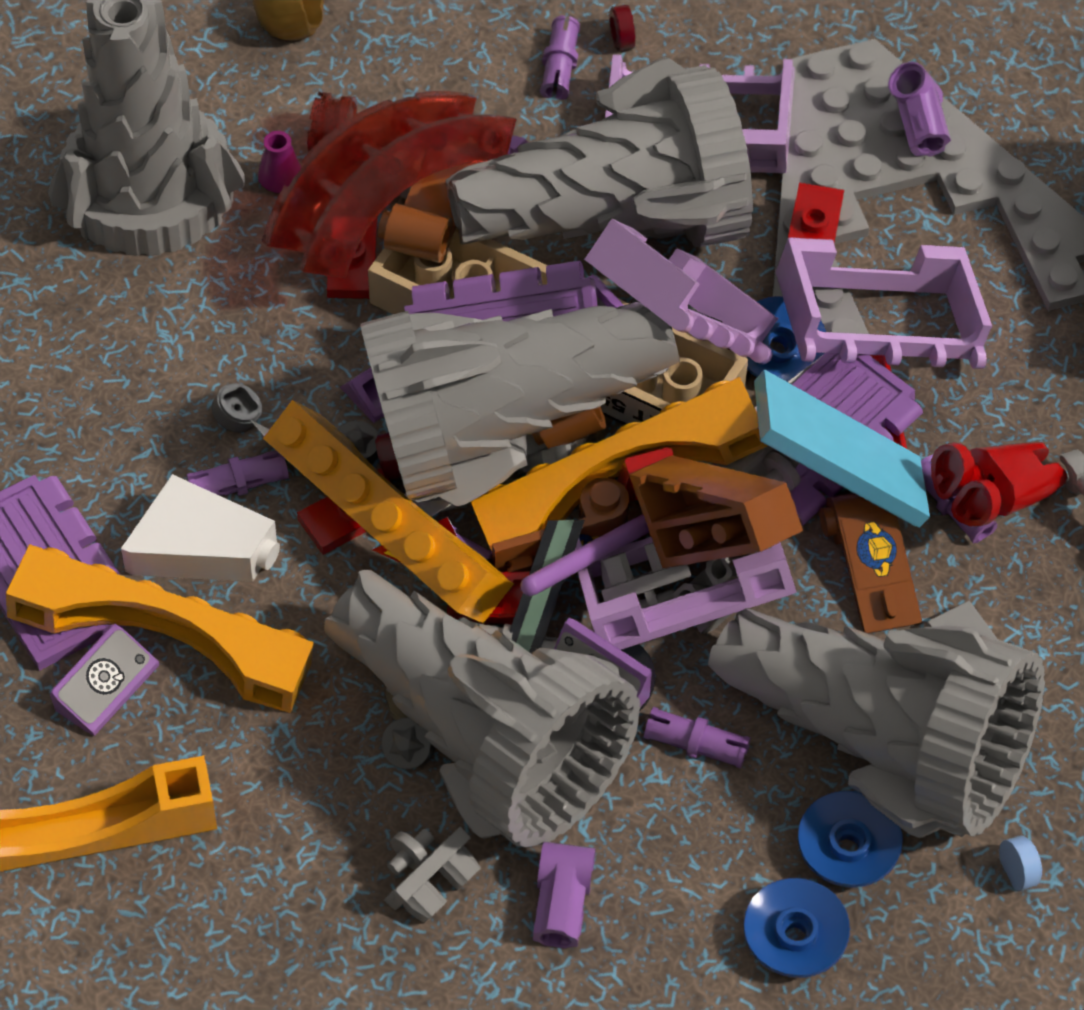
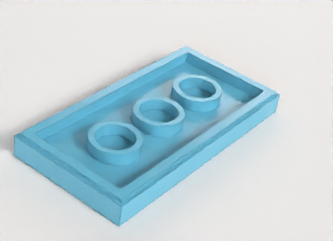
M765 369L754 380L760 442L915 527L920 528L930 517L919 455Z

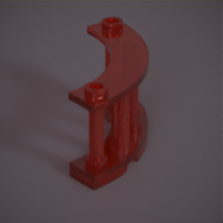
M454 91L414 93L415 96L397 101L386 100L369 107L341 123L301 161L304 164L294 177L289 187L284 186L268 218L261 242L269 247L305 252L300 266L302 272L346 279L352 258L363 236L377 216L393 199L421 179L438 171L458 165L481 163L507 155L517 119L511 116L493 114L473 115L477 97L470 93Z

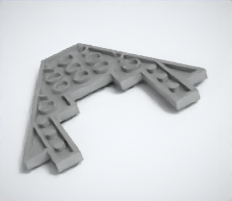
M871 39L792 58L793 67L795 68L787 173H782L773 296H782L776 269L788 239L799 182L845 190L835 244L866 237L869 234L868 223L857 200L938 181L953 215L993 205L997 206L1047 311L1084 302V273L1079 263L1084 262V216L1027 169L1022 161L1014 158L944 97L941 106L951 141L946 145L945 151L932 157L927 155L915 156L908 144L897 100L888 88V80L891 73L903 62L876 39ZM834 259L832 267H839L836 259ZM812 287L820 311L821 321L825 326L826 332L869 334L848 288Z

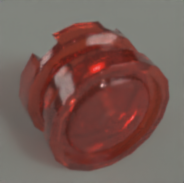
M318 91L317 96L320 98H314L309 118L312 122L311 130H308L307 134L308 152L315 155H322L324 152H335L338 159L345 160L350 150L347 149L350 140H353L356 128L357 99L355 96H342L340 99L333 98L330 92Z

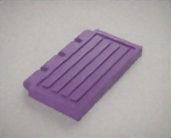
M579 260L547 265V284L544 285L539 267L500 273L501 291L496 292L495 279L492 274L454 280L453 299H450L449 287L446 281L413 286V305L404 306V310L408 311L409 315L414 313H441L481 320L501 315L503 321H509L549 309L552 310L553 316L587 307L598 306L595 280L584 277L583 265Z
M825 353L792 384L892 441L893 437L885 427L893 434L899 436L923 413L920 405L915 402V390L870 355L857 354L855 363H843L840 353ZM799 464L795 469L800 476V484L789 491L795 503L800 523L804 526L826 505V499L819 490L827 496L833 497L844 487Z
M33 475L0 491V608L6 618L5 593L29 544L43 549L49 547L59 549L74 560L89 565L102 564L120 575L100 543H93L97 538L78 508H69L73 506L74 502L57 476H50L39 481L36 475ZM7 618L39 671L97 642L112 626L106 624L78 627L53 634Z

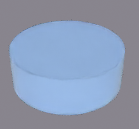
M1021 835L1002 841L999 848V858L1013 888L1021 891L1037 886L1042 877V865L1038 851L1031 840Z

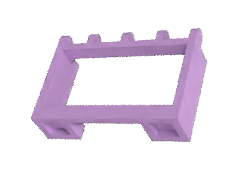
M613 55L609 87L619 79L633 73L628 71L626 63L622 62V55ZM784 59L783 72L776 76H754V65H745L744 75H722L723 80L726 81L729 87L730 94L781 95L778 130L742 129L751 172L787 173L795 74L793 59ZM700 64V66L706 65L710 68V64ZM606 110L605 118L613 115V113Z
M614 219L610 220L584 259L675 330L682 333L688 332L699 340H709L719 348H729L737 355L749 357L759 364L770 362L772 350L763 343V340L778 320L775 315L698 257L676 248L668 260L645 243L647 238L634 228ZM688 304L694 307L700 313L688 309ZM705 315H708V316H710V317H713V318H716V319H718V320H721V321H723V323H721V322H719V321H717V320H714V319H712V318H709V317H707V316H705Z
M787 239L776 269V275L802 361H814L816 352L840 353L843 363H855L857 354L885 355L888 365H899L902 356L929 357L933 367H944L947 358L969 359L973 369H984L987 357L983 346L992 328V324L964 247L921 245L911 270L895 271L832 267L837 254L833 240ZM812 287L945 293L961 338L821 332L817 330L821 315Z
M649 537L629 543L604 558L625 552L629 566L646 561L648 557L644 545L652 543L653 540ZM578 539L575 550L582 547L580 539ZM781 542L770 549L733 560L738 576L736 579L643 609L636 592L600 603L594 582V577L602 575L600 560L578 571L595 633L620 650L745 610V608L755 607L797 593Z

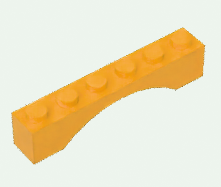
M738 377L731 381L716 382L709 386L703 394L686 402L677 401L664 407L660 414L641 423H628L620 427L615 435L598 443L580 445L569 456L552 464L544 463L530 469L526 476L507 485H497L481 495V497L471 501V504L492 551L493 543L543 530L546 528L548 520H565L575 507L580 504V495L586 484L596 478L606 477L615 479L619 476L623 462L628 457L668 447V449L672 448L674 456L728 465L768 445L760 442L757 411L741 378Z
M292 400L263 437L267 443L456 612L484 623L512 587L513 583L483 556L440 525L390 483L365 459L352 441L320 413Z
M29 544L5 593L7 618L53 634L78 627L106 624L136 626L164 633L190 645L209 658L231 680L244 700L291 713L312 664L314 642L305 639L303 635L294 630H278L258 623L250 615L239 612L231 614L211 607L208 602L194 596L182 597L164 591L161 586L152 581H135L118 575L113 569L105 565H89L74 560L56 548L49 547L43 549Z
M204 755L152 765L128 780L82 798L46 806L0 810V872L217 830L213 798Z

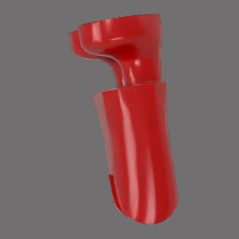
M953 442L939 446L934 451L931 459V477L938 497L943 500L955 497L951 507L953 517L960 523L970 527L990 524L996 519L997 515L1008 516L1038 503L1059 490L1066 483L1068 477L1066 471L1059 463L1042 464L1049 454V449L1044 442L978 447L970 451L963 444Z

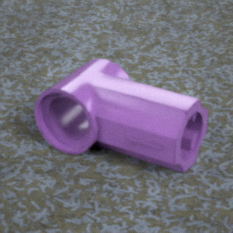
M917 62L903 63L891 73L888 80V88L897 100L911 152L915 156L927 155L932 157L945 151L946 145L951 141L941 106L943 92L922 65Z
M543 842L537 888H540L533 941L539 942L544 946L565 949L578 947L584 914L585 895H590L591 874L594 869L596 848Z

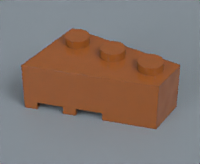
M673 455L629 474L663 569L762 552L803 531L795 503L786 482Z

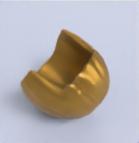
M253 0V7L260 25L267 33L278 39L301 40L311 37L323 21L324 0Z

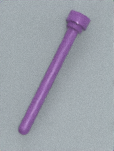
M639 515L528 575L521 581L520 587L522 592L527 596H534L648 534L649 529L644 515Z

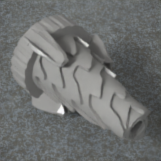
M87 0L89 37L83 38L82 41L89 80L81 82L84 101L77 105L80 123L77 125L75 132L70 133L66 140V147L61 151L60 164L50 182L49 201L52 206L65 210L67 224L73 228H79L81 236L85 240L89 239L97 245L101 244L107 250L125 252L126 255L133 256L141 254L155 256L161 255L163 252L172 253L181 250L185 245L196 243L201 240L204 234L210 233L216 226L219 227L221 225L223 214L232 207L234 202L233 192L244 187V172L238 161L229 152L227 141L223 133L218 131L216 123L212 119H207L204 113L199 110L197 98L190 99L186 69L184 64L178 65L171 38L166 30L162 1Z
M668 57L658 59L619 79L608 89L596 92L597 105L613 113V115L601 121L576 127L575 130L566 132L559 137L521 144L517 147V153L503 155L493 160L467 166L446 179L447 196L450 201L455 225L459 231L461 245L508 235L511 239L525 240L563 232L564 239L603 232L610 220L614 219L634 228L644 236L662 239L686 234L693 246L700 248L746 238L752 224L753 196L747 146L740 117L726 81L723 80L721 73L717 72L713 67L708 68L706 65L685 69Z
M639 301L616 308L592 306L553 316L552 310L549 309L509 321H503L501 315L481 320L441 313H414L409 315L408 311L360 324L408 499L415 500L417 503L437 497L456 507L470 503L507 480L517 469L527 465L524 451L512 446L510 440L553 428L551 420L597 408L605 404V397L620 394L627 389L637 386L640 382L666 372L670 366L680 362L672 327Z
M372 570L359 571L355 585L350 587L339 598L331 616L325 618V634L339 647L368 667L385 684L386 690L394 696L392 698L394 704L408 718L428 732L425 735L428 742L455 762L443 764L439 769L440 776L461 817L480 838L486 839L501 834L517 847H530L541 845L544 841H553L558 835L564 834L571 829L599 801L606 788L615 779L620 766L624 763L629 753V748L637 732L640 698L636 696L637 691L635 687L619 676L618 667L611 662L592 655L540 647L531 654L500 631L495 630L490 635L464 617L458 620L454 619L416 591H413L409 597Z
M750 608L737 612L735 620L727 623L716 645H712L708 666L726 683L758 698L768 707L778 710L777 714L780 718L837 742V749L869 761L872 765L851 772L848 786L861 792L872 806L907 833L919 838H923L940 829L960 837L966 834L969 836L980 835L985 828L988 829L995 817L1003 809L1005 802L1009 799L1014 785L1022 772L1024 762L1028 757L1033 742L1045 688V668L1042 665L1043 659L1038 653L989 636L980 637L976 630L967 627L936 626L890 630L886 638L882 639L845 626L843 633L810 622L792 624Z

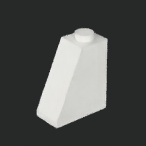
M172 474L122 546L121 552L125 572L134 576L253 582L261 568L269 570L277 559L280 544L277 543L274 520Z

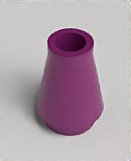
M272 131L265 136L263 141L264 149L257 174L258 181L269 191L286 193L300 184L303 178V170L292 147L290 136L283 131Z

